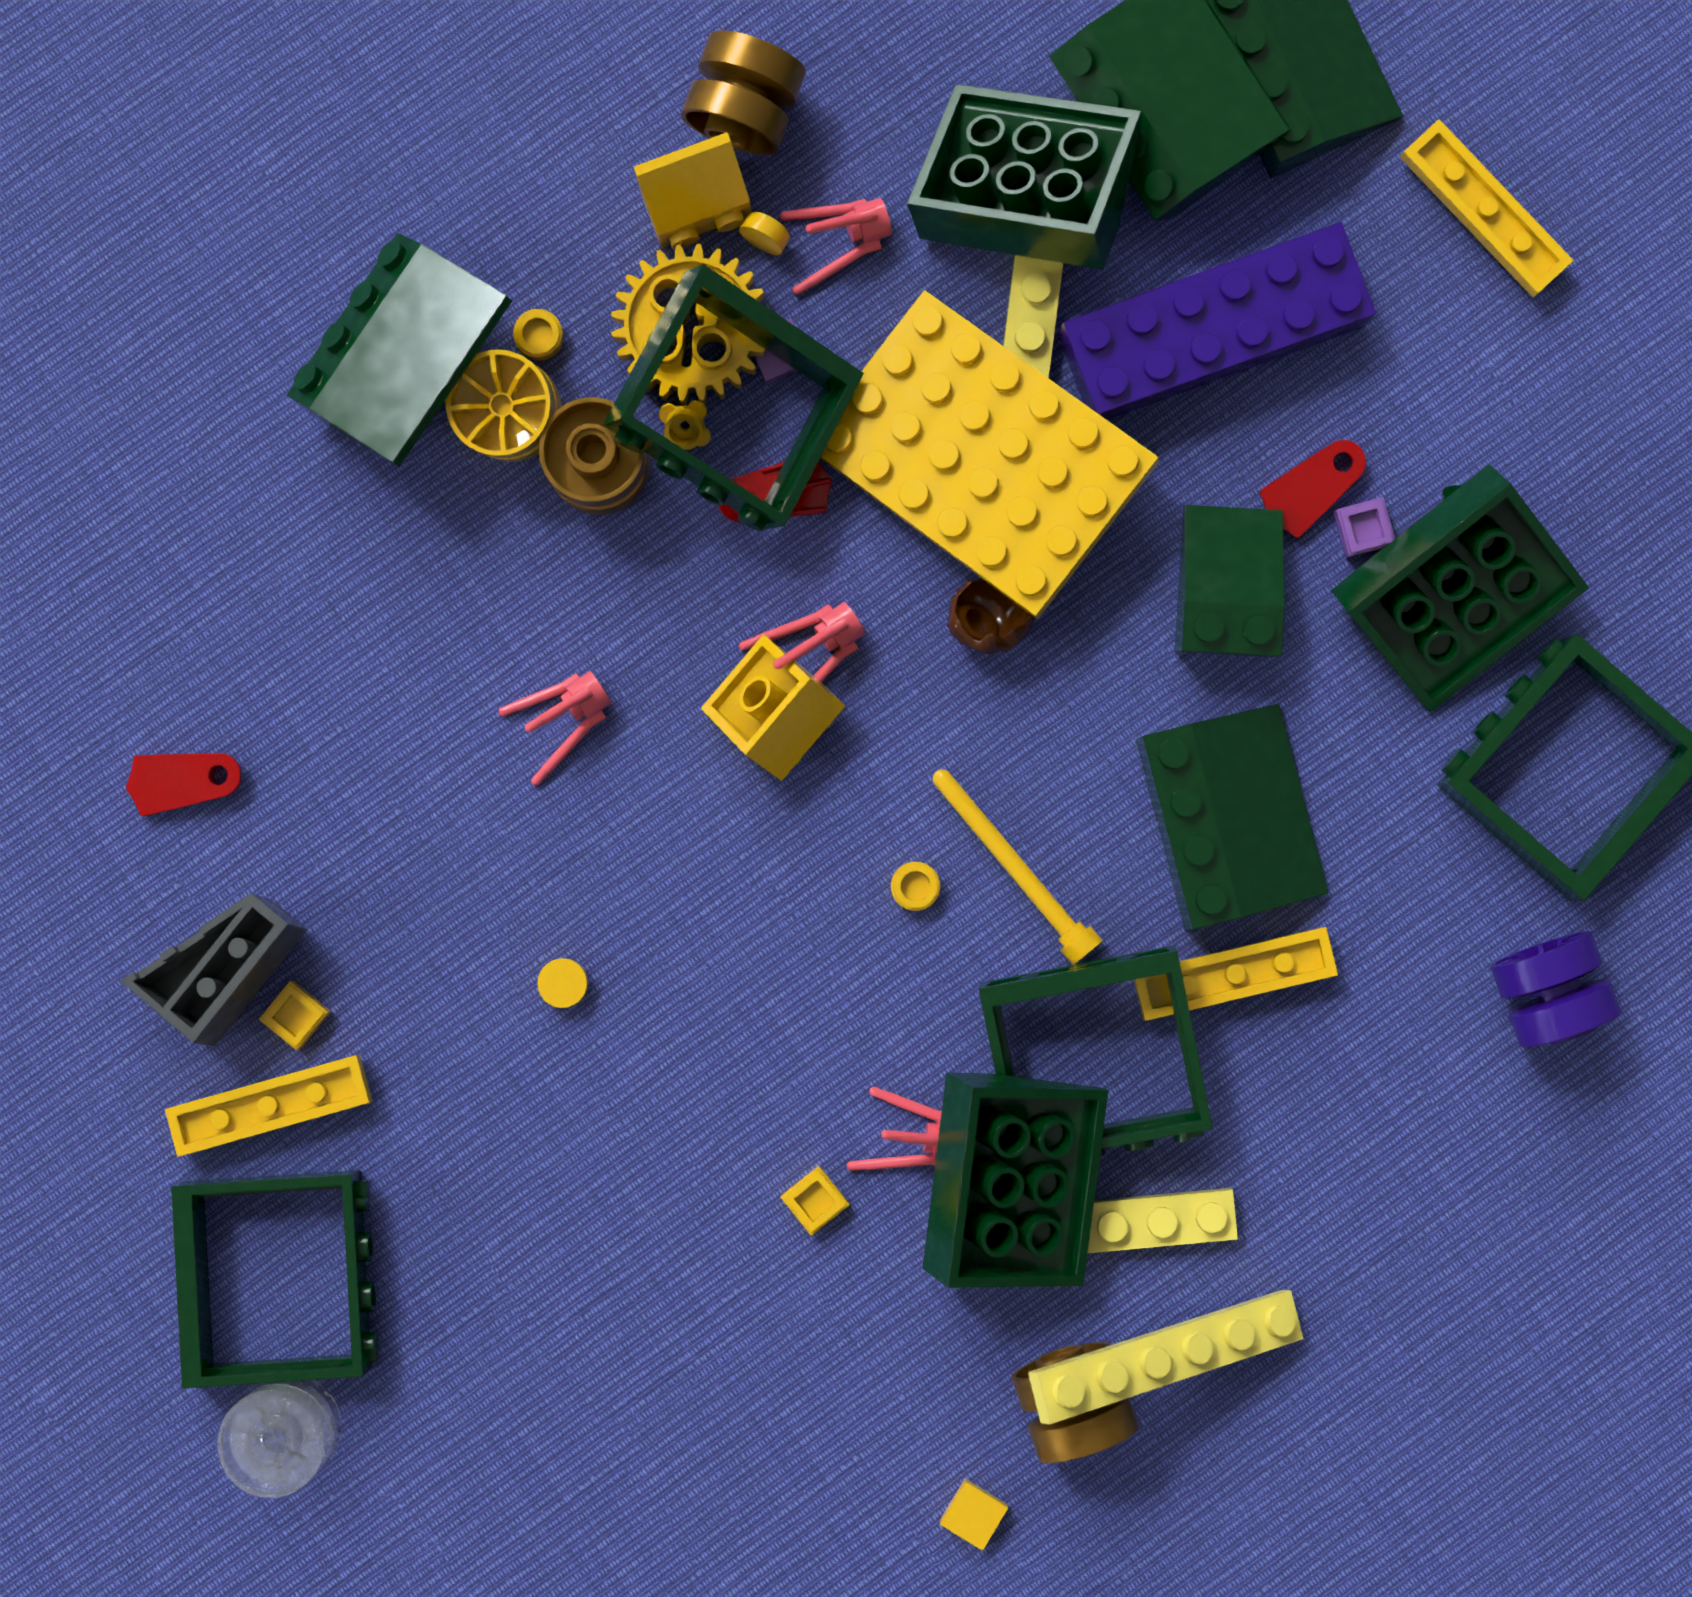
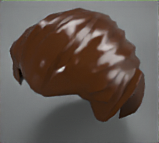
M980 577L976 580H966L962 588H957L956 595H952L949 616L947 617L948 624L946 626L950 629L949 632L954 639H957L961 645L984 654H993L999 651L1007 652L1018 645L1019 641L1029 633L1035 617Z

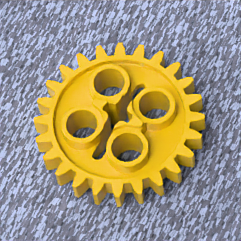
M677 244L675 258L668 260L666 255L661 250H658L657 260L659 265L654 268L644 260H641L639 264L644 276L639 279L627 274L625 279L632 292H617L615 295L617 301L626 307L625 310L611 312L612 320L624 325V327L611 332L614 342L627 343L617 351V355L620 361L634 359L627 369L628 374L630 375L665 310L664 307L656 303L658 295L665 289H676L686 271L704 264L761 302L765 298L763 289L748 291V288L754 281V274L750 271L738 277L739 259L734 258L726 266L722 265V252L718 248L709 259L704 258L701 244L696 245L692 257H686L682 246ZM696 303V315L699 325L693 329L691 365L689 367L682 365L686 348V335L682 325L674 339L677 341L676 349L672 354L664 357L647 391L658 383L660 385L659 395L663 401L670 396L673 390L678 391L681 405L686 404L690 393H696L698 400L705 405L707 391L712 389L721 400L725 399L723 384L730 382L740 390L742 382L738 373L742 370L748 374L755 375L756 367L749 358L750 356H765V349ZM688 312V314H687V316H686V318H685L683 324H687V322H688V320H689V312ZM716 341L725 346L724 356L715 362L705 361L699 355L703 345L708 342Z

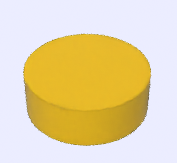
M749 212L739 228L740 234L746 241L759 250L771 255H781L790 240L788 230L780 222L761 212Z
M532 309L523 313L517 319L513 329V337L518 349L529 359L536 361L550 359L562 347L564 340L562 326L555 315L547 310Z
M909 862L902 865L894 873L891 880V893L894 900L901 907L911 911H920L930 907L936 901L940 892V881L937 873L929 865L922 862Z
M561 958L547 963L542 968L537 984L539 993L545 1002L557 1008H567L579 1003L584 998L589 982L585 969L578 962L568 958Z

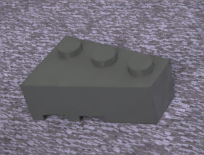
M250 893L199 928V932L178 946H171L159 954L160 958L138 973L132 972L120 980L192 1043L216 1046L308 930L273 900Z

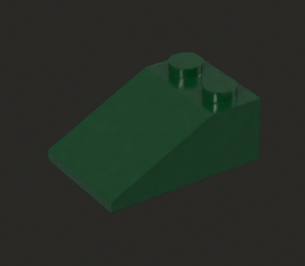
M1183 505L1174 652L1255 657L1281 656L1285 607L1282 510Z

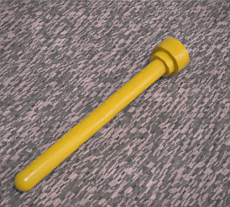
M944 769L937 770L932 778L934 785L1060 934L1061 937L1057 940L1063 946L1060 950L1072 965L1077 963L1103 941L1091 925L1086 928L1081 921L1074 922L950 772Z

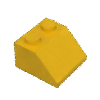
M728 132L634 166L641 196L661 248L671 245L675 249L677 244H680L682 248L690 246L700 239L699 234L716 228L718 232L731 231L740 227L747 214L752 212L750 199Z
M763 634L701 709L747 757L782 781L793 767L799 763L822 733L832 724L834 719L845 708V705L797 661L791 662L781 669H775L773 666L774 661L785 655L786 652Z

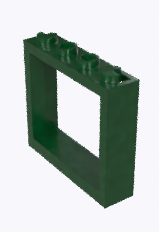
M702 264L683 274L603 426L616 434L614 440L624 448L636 453L641 451L647 453L657 460L656 467L660 471L676 479L686 478L698 486L697 493L701 497L716 505L722 506L725 503L739 512L737 518L743 524L754 530L763 531V529L786 525L864 373ZM694 301L823 388L765 501L633 417Z
M1574 634L1562 639V641L1556 637L1547 648L1539 653L1536 659L1542 664L1530 678L1523 674L1511 685L1504 695L1510 701L1498 715L1491 711L1479 722L1472 732L1478 738L1466 752L1459 748L1448 758V763L1441 770L1446 775L1437 786L1570 901H1585L1692 776V732L1581 636ZM1574 660L1676 749L1577 864L1570 869L1469 781Z
M1176 945L980 983L979 994L995 1072L999 1075L1015 1076L1001 1005L1166 974L1193 1107L1104 1124L1100 1157L1105 1155L1104 1148L1124 1145L1126 1151L1143 1150L1154 1146V1139L1173 1136L1175 1142L1190 1141L1189 1138L1203 1136V1130L1213 1129Z
M361 1170L184 1181L171 1186L182 1389L363 1377L372 1368V1362H377L379 1342L377 1332H370L369 1312H374L376 1307V1290L373 1281L367 1282L366 1262H371L373 1258V1239L370 1231L364 1232L363 1212H368L370 1209V1188L368 1182H361ZM342 1188L351 1354L213 1363L205 1197Z

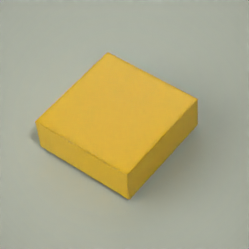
M293 980L289 981L259 1020L297 1051L304 1046L331 1011Z
M820 1165L780 1196L811 1236L850 1205L849 1201Z
M965 1478L939 1520L940 1525L983 1551L1008 1510V1504Z

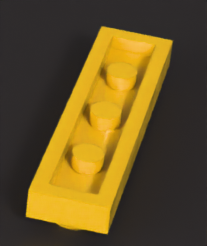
M1440 119L1401 154L1400 159L1533 298L1574 261Z
M1326 927L1179 961L1189 1011L1338 975ZM1166 974L1134 980L1144 1021L1174 1014Z
M360 1054L170 1107L165 1109L177 1157L364 1105L373 1102L362 1059Z

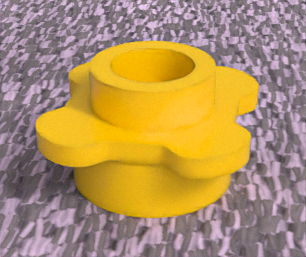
M693 400L684 406H675L671 403L664 404L659 410V419L665 425L663 436L684 450H690L696 446H705L711 438V432L705 427L704 417L707 414L706 406L697 400ZM682 422H688L690 426L688 428H682L680 424Z

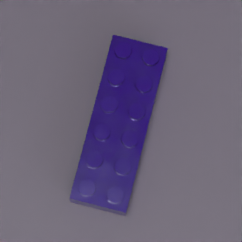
M1342 222L1064 321L1058 337L1083 403L1106 420L1361 329L1376 315V311Z

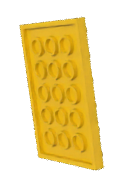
M926 290L921 293L861 371L864 374L820 457L821 460L1037 620L1160 462L1157 455Z

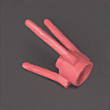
M864 198L847 204L802 208L780 213V219L783 221L838 216L806 225L805 230L807 233L812 234L846 226L851 241H861V245L794 286L792 290L794 295H800L811 287L816 286L865 254L882 249L880 239L891 236L892 229L886 206L881 198L867 202Z
M843 602L834 609L827 604L813 614L740 642L739 648L743 651L752 648L763 634L773 641L819 623L814 627L816 632L814 636L775 660L773 666L775 669H781L821 644L829 652L837 648L838 650L813 675L822 683L844 658L858 650L855 640L865 635V631L847 603Z
M588 671L581 677L575 673L559 684L516 700L499 709V715L507 716L561 695L562 702L525 725V731L529 733L549 723L568 710L576 721L583 716L586 718L532 777L531 783L535 786H538L559 765L592 727L606 719L602 710L612 704V702L591 671Z
M871 1087L869 1090L870 1095L936 1121L935 1124L927 1123L924 1133L884 1130L881 1133L882 1138L904 1143L923 1145V1152L931 1154L849 1161L847 1163L848 1170H875L924 1165L935 1166L942 1111L878 1087Z

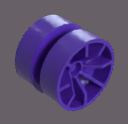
M1591 931L1577 932L1534 945L1499 959L1490 965L1502 998H1518L1528 995L1534 998L1519 1005L1508 1014L1520 1047H1532L1546 1043L1553 1045L1567 1042L1595 1031L1598 1026L1613 1020L1622 1013L1610 980H1591L1580 983L1579 978L1593 972L1603 963Z

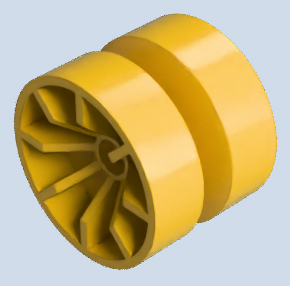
M499 349L476 354L445 399L449 423L459 439L470 448L482 454L506 462L523 461L538 455L541 433L552 414L562 407L559 391L548 374L524 356L512 351Z

